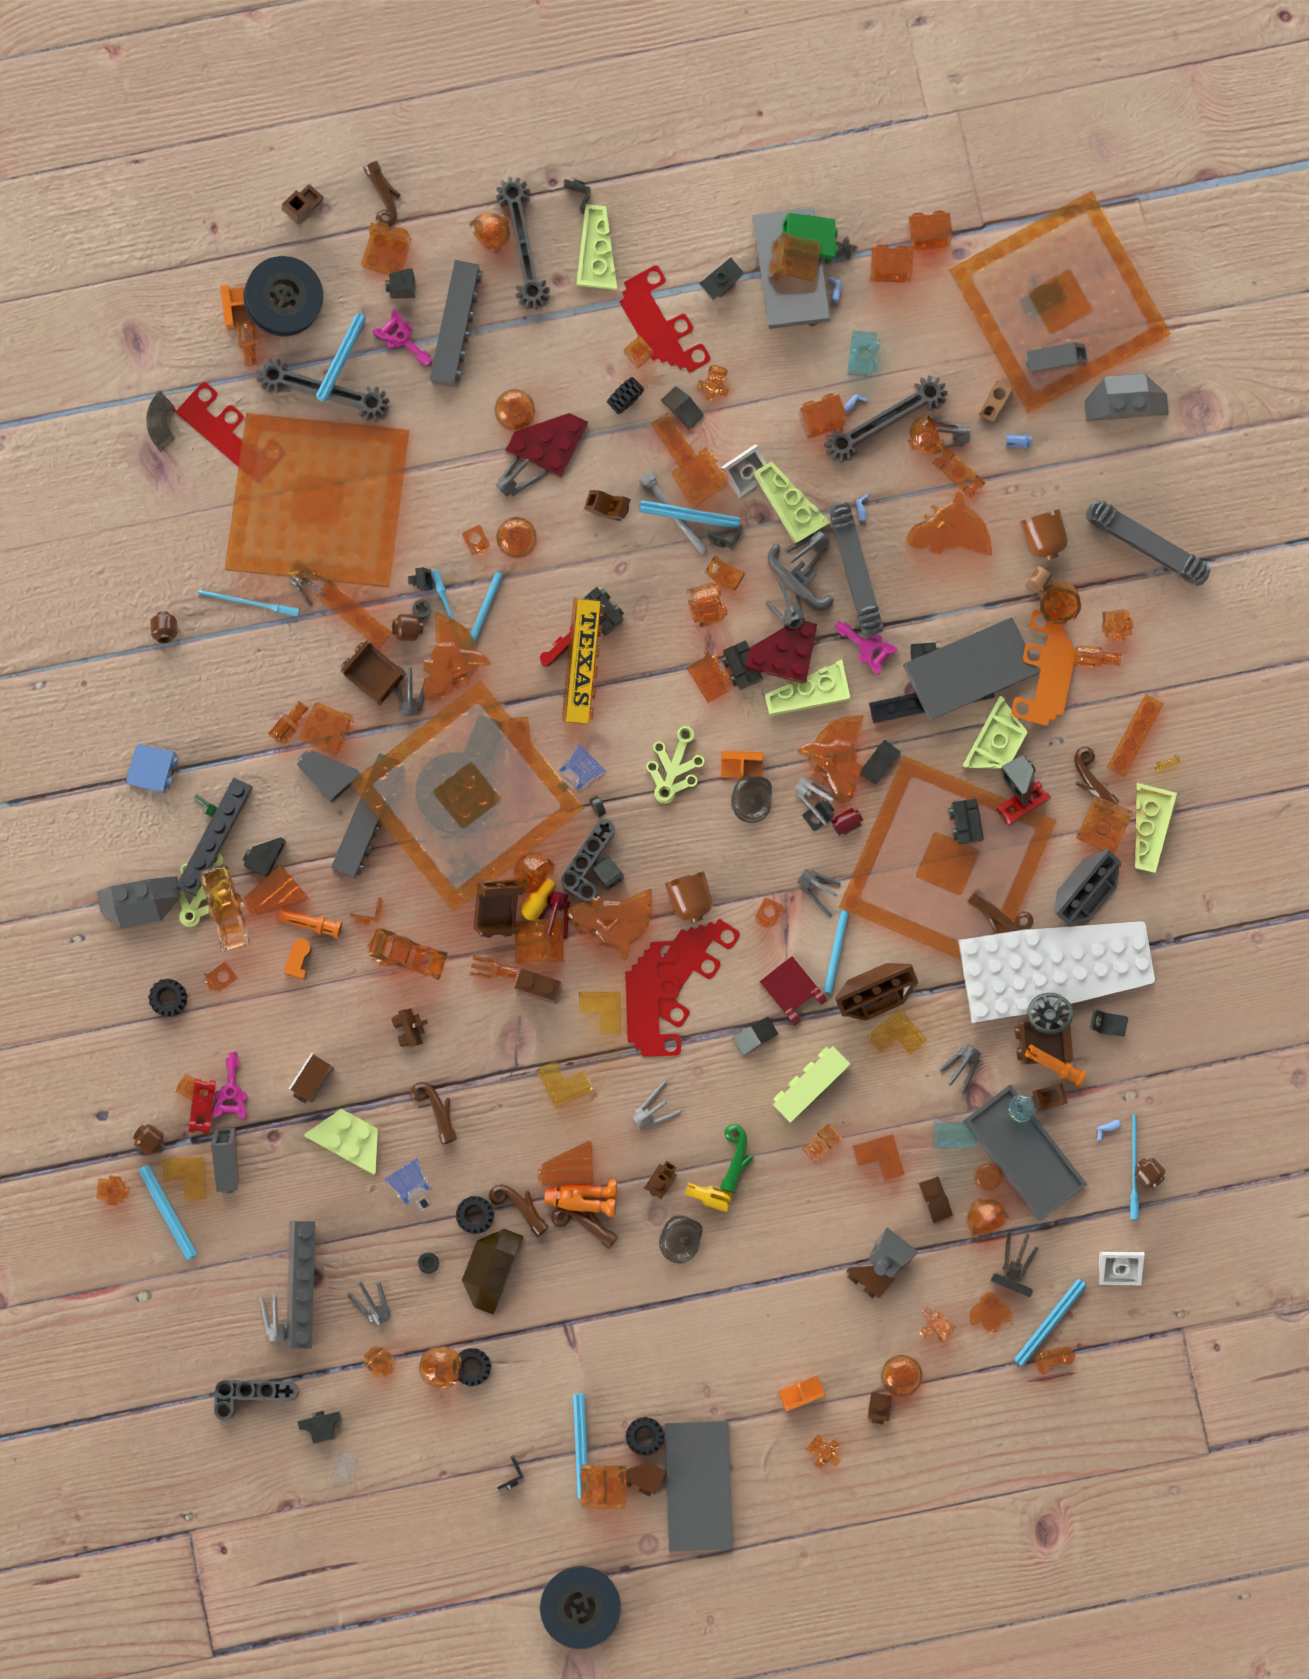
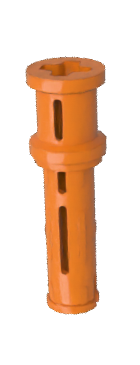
M282 908L278 916V922L315 930L319 935L322 933L334 936V939L339 938L342 929V921L334 922L327 920L323 916L315 918Z
M1034 1045L1029 1046L1031 1051L1026 1050V1057L1055 1071L1059 1078H1065L1073 1082L1074 1086L1079 1087L1085 1080L1086 1070H1079L1072 1066L1071 1062H1062L1036 1048Z

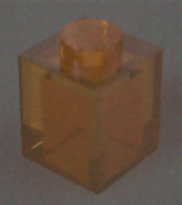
M639 335L624 348V354L639 369L653 356V350Z

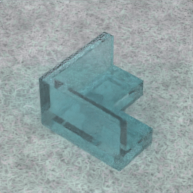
M932 1122L933 1148L976 1147L975 1137L963 1122Z

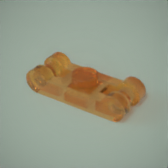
M947 447L942 451V455L939 458H935L932 462L938 470L944 473L969 498H972L975 495V491L985 484L972 469ZM948 460L953 462L949 468L945 465ZM968 478L973 481L969 486L965 483Z

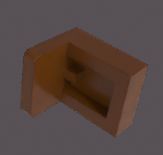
M1062 1083L1033 1091L1032 1101L1038 1111L1068 1104Z

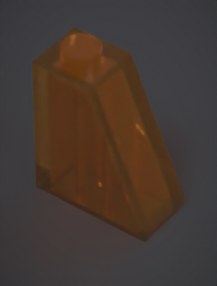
M282 866L278 867L243 897L246 901L244 906L251 914L256 912L258 915L306 902L310 899Z
M587 1141L543 1163L542 1169H538V1181H542L543 1186L593 1184L592 1141Z

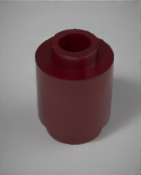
M850 808L834 817L835 819L831 823L838 836L861 827L863 818L858 809L854 811L853 808Z

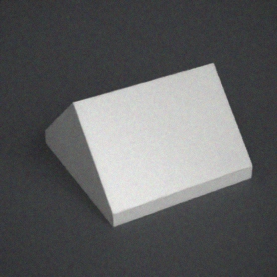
M755 444L722 466L721 473L738 498L760 485L753 472L767 463Z
M1099 1252V1285H1141L1144 1252Z

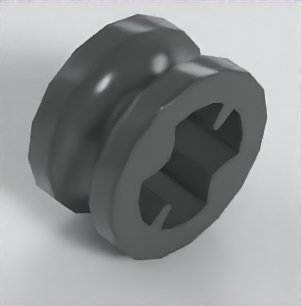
M419 599L413 604L412 612L419 619H425L430 615L431 606L428 601ZM419 604H424V608L428 610L427 612L424 611L423 614H419V610H416V607H420Z

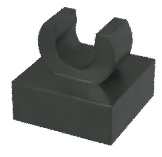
M424 567L415 568L416 575L408 576L409 585L413 584V586H417V589L423 591L433 590L430 569Z

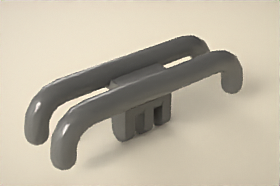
M774 544L768 552L767 560L770 568L810 607L820 611L829 608L833 604V596L829 595L825 599L819 600L805 588L817 574L813 572L807 577L806 575L810 572L811 568L808 566L802 572L800 569L805 565L803 561L789 572L776 559V556L780 553V546Z

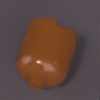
M1060 509L1054 510L1055 515L1047 512L1030 517V522L1028 523L1026 520L1020 521L1027 544L1034 556L1039 558L1046 557L1047 560L1059 557L1058 553L1066 548L1068 540Z
M704 871L665 883L674 912L680 919H691V922L694 923L703 920V915L711 910L712 899Z

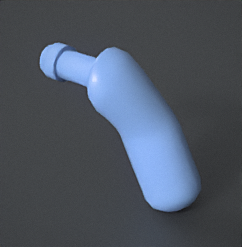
M830 276L828 278L829 281L836 284L832 292L831 301L838 303L842 283L841 280H836Z
M858 394L853 395L841 408V412L845 415L854 408L857 400L865 403L867 398L860 397Z
M867 494L860 499L857 498L855 502L858 520L861 523L867 520L866 510L862 505V502L869 498Z
M1114 1120L1097 1128V1140H1102L1103 1131H1113L1121 1127L1120 1120Z

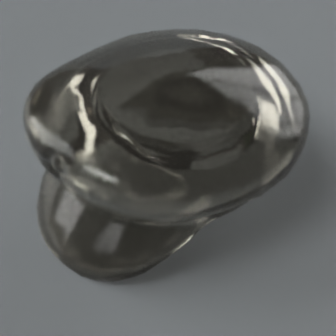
M745 776L737 781L732 793L731 807L733 813L739 820L746 823L762 821L771 809L772 785L764 777Z
M676 1215L666 1222L659 1239V1248L664 1258L677 1264L690 1261L696 1255L701 1243L703 1233L701 1224L684 1215Z

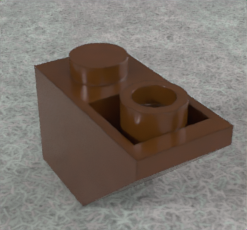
M875 1266L848 1268L846 1270L849 1273L847 1277L856 1285L860 1282L865 1287L863 1291L872 1299L874 1296L880 1298L895 1280L894 1277L890 1278L886 1274H876L874 1271Z
M645 1462L620 1471L617 1477L621 1478L620 1483L628 1487L634 1484L640 1487L639 1492L650 1496L651 1493L656 1494L666 1470Z

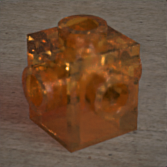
M1117 609L1102 612V631L1105 637L1113 638V641L1125 640V636L1132 635L1133 620L1130 617V610Z
M109 1175V1179L99 1178L96 1199L106 1200L105 1205L118 1206V1202L124 1203V1199L128 1198L129 1186H126L127 1182L121 1181L122 1177ZM113 1187L116 1189L114 1194L111 1192Z

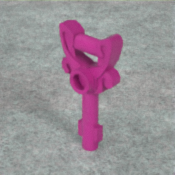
M393 309L389 322L383 328L374 329L373 334L387 341V347L390 349L395 348V346L397 348L407 347L417 357L416 360L421 365L424 363L428 367L433 362L429 358L430 355L425 350H420L410 340L412 325L410 322L403 323L398 311ZM396 325L399 326L396 333L388 335Z
M838 621L834 626L838 629L837 633L843 637L846 635L860 646L859 654L861 655L859 661L861 663L868 662L870 668L877 675H880L881 664L888 655L898 651L894 645L882 642L883 639L880 635H876L874 638L868 637L864 640L851 630V626L846 622L843 624L841 621ZM881 648L882 651L879 653L876 659L873 660V652Z
M229 1052V1058H226L228 1082L226 1086L221 1087V1091L218 1090L214 1093V1097L218 1101L213 1110V1117H220L223 1113L237 1114L245 1119L247 1112L243 1101L248 1096L246 1092H243L240 1087L235 1085L236 1067H239V1058H237V1053ZM232 1099L237 1102V1105H223V1103Z

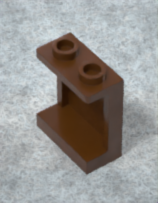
M366 640L356 647V653L351 659L347 658L343 662L340 672L381 706L407 674L400 666L393 663Z
M517 880L478 882L473 929L484 938H491L493 935L509 937L512 934H519V928L516 926L518 895L524 894V887Z
M1069 1018L1061 1020L1065 1024ZM1019 1022L1018 1027H1015V1038L1020 1041V1048H1017V1060H1021V1065L1039 1064L1025 1056L1027 1049L1031 1051L1029 1049L1030 1045H1034L1036 1048L1062 1062L1073 1061L1070 1025L1066 1030L1058 1034L1041 1033L1033 1028L1030 1022Z

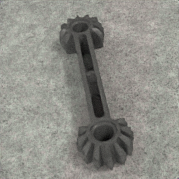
M508 177L509 183L502 180V187L496 188V191L500 193L496 195V200H501L499 203L500 207L509 206L525 284L523 286H516V290L519 292L515 295L516 298L520 299V305L526 303L527 310L530 309L531 305L534 306V310H538L537 304L544 307L545 302L543 300L550 299V296L546 294L550 292V288L545 287L547 284L546 280H542L539 283L536 279L521 204L522 202L530 201V197L527 196L530 194V189L526 188V182L520 183L519 177L515 179V182H512V178ZM510 191H517L519 193L516 198L508 197ZM514 207L519 208L523 226L522 231L517 230L513 212ZM524 256L529 257L533 276L532 280L527 279L523 261ZM530 289L538 290V294L534 297H530L527 292Z
M268 359L269 365L262 362L261 366L264 370H257V373L261 375L257 378V382H262L260 387L262 389L267 388L268 393H271L273 388H275L278 394L280 393L279 387H285L316 396L323 382L285 371L288 365L286 363L280 365V359H277L275 364H273L272 359ZM272 372L279 373V377L276 380H270L269 375ZM290 379L311 385V388L285 380ZM334 385L327 399L362 409L359 412V416L363 417L366 415V421H370L371 416H373L375 421H378L377 415L384 418L385 413L382 410L389 411L390 409L389 406L385 405L390 402L389 398H384L386 392L381 391L379 393L378 387H375L373 392H371L370 387H367L368 393L365 394ZM335 393H340L343 395L361 399V401H356L342 396L335 395ZM370 400L378 402L375 408L367 407V403Z
M931 375L928 376L927 382L923 377L920 378L921 384L915 383L914 385L918 392L848 433H843V427H840L839 433L833 429V436L827 435L826 439L829 442L824 443L825 448H830L826 451V454H834L832 457L833 461L837 459V456L840 457V463L844 462L845 456L847 460H852L851 454L857 455L858 452L853 448L854 446L925 405H928V411H932V405L939 409L940 403L946 402L943 396H946L948 391L942 390L946 384L941 383L938 385L940 378L937 377L935 381H932ZM927 389H932L936 395L929 398L924 392ZM917 399L921 400L897 414L896 411ZM870 426H876L875 428L869 430L868 432L857 437L856 439H852L853 436L869 428ZM838 441H845L847 448L839 449L836 443Z
M1093 501L1088 507L1085 515L1091 525L1108 532L1178 574L1179 578L1184 579L1190 584L1199 586L1207 581L1211 571L1206 561L1187 553L1117 511V508L1105 501Z
M847 502L836 503L830 506L829 514L860 628L865 636H874L883 631V624L850 505Z

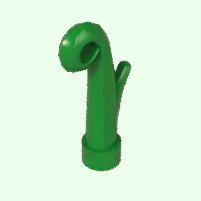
M731 1124L725 1129V1138L733 1143L738 1142L719 1189L735 1194L739 1178L754 1156L749 1155L744 1159L747 1147L746 1132L740 1125ZM732 1130H735L739 1136L733 1138L730 1133Z

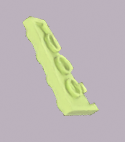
M588 204L585 206L577 286L617 290L606 206Z
M772 461L753 472L794 543L799 542L830 523L818 511L819 509L807 500L804 494L790 482Z
M842 659L829 667H824L818 670V672L807 676L805 684L794 682L765 694L769 716L850 701Z
M1137 783L1136 869L1156 874L1177 793Z

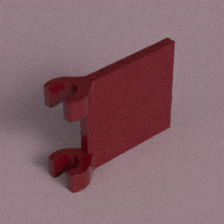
M793 956L760 980V983L794 1026L801 1022L800 1017L794 1010L812 996L820 1005L827 1001L826 996Z

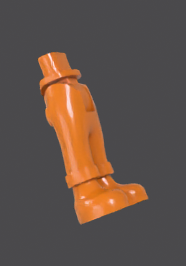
M617 1179L609 1180L608 1185L604 1188L583 1184L561 1185L559 1189L558 1186H555V1188H545L544 1204H551L554 1208L560 1207L571 1211L595 1213L602 1211L608 1217H615ZM584 1198H596V1199H601V1198H603V1199H608V1200H606V1201L595 1200V1201H594V1200H585Z

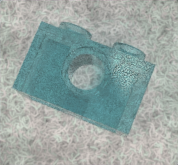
M852 331L847 375L872 378V372H877L878 360L874 359L875 352H879L880 340L877 339V333ZM861 350H866L870 356L868 358H861L858 353Z

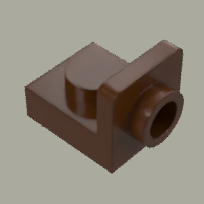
M871 1392L867 1418L872 1419L871 1423L884 1425V1421H889L891 1395Z

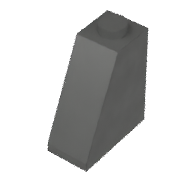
M1077 342L1027 351V356L1025 357L1027 368L1030 369V372L1035 373L1088 365L1086 346Z
M313 750L309 753L307 751L298 758V767L331 803L362 776L357 769Z
M235 1128L214 1129L211 1149L216 1191L232 1193L238 1190L239 1185Z

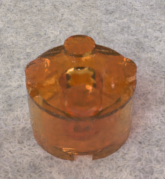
M710 582L687 589V595L691 594L692 598L688 600L689 608L694 622H699L698 629L724 621L727 609L725 604H721L720 601L721 589L719 584Z

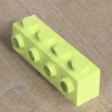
M834 1046L830 1049L825 1047L818 1054L820 1059L815 1064L811 1061L803 1069L805 1074L801 1078L796 1076L788 1084L790 1088L785 1093L780 1091L773 1098L775 1101L773 1106L789 1123L850 1065Z

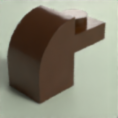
M308 184L300 193L296 190L282 203V211L295 223L301 224L309 218V214L324 200V197Z
M590 490L584 510L610 520L621 521V519H625L629 511L631 499L624 496H612L601 490Z

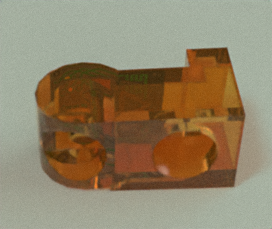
M1065 1346L1034 1354L1039 1375L1049 1373L1048 1367L1071 1364L1075 1359L1074 1350Z

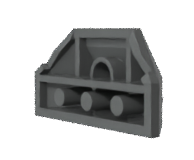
M1146 374L1104 377L1085 400L1086 421L1169 414L1167 394Z
M1109 849L1084 858L1057 890L1054 913L1068 926L1090 920L1117 888L1121 861Z
M173 876L146 879L110 886L97 891L100 912L120 928L162 921L181 897L180 890L176 887L178 878Z

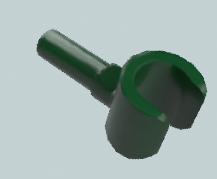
M196 794L194 798L207 807L205 814L213 817L217 807L206 802Z

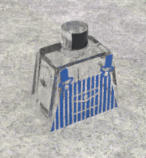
M578 744L559 769V773L564 779L556 787L564 795L572 787L580 793L604 777L607 771Z
M418 1158L384 1179V1182L406 1205L415 1202L420 1211L431 1205L425 1194L432 1190Z

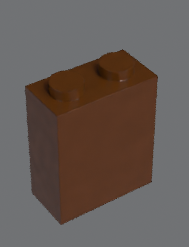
M522 968L515 985L516 992L553 1004L557 1003L562 988L561 981Z

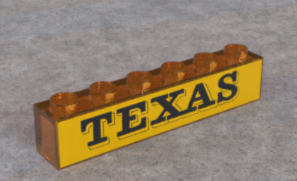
M573 597L561 721L566 723L589 724V721L593 719L594 708L591 707V701L595 699L596 694L593 681L594 678H597L598 674L595 660L599 658L600 646L597 645L598 637H601L602 625H599V620L604 613V604H601L599 599Z

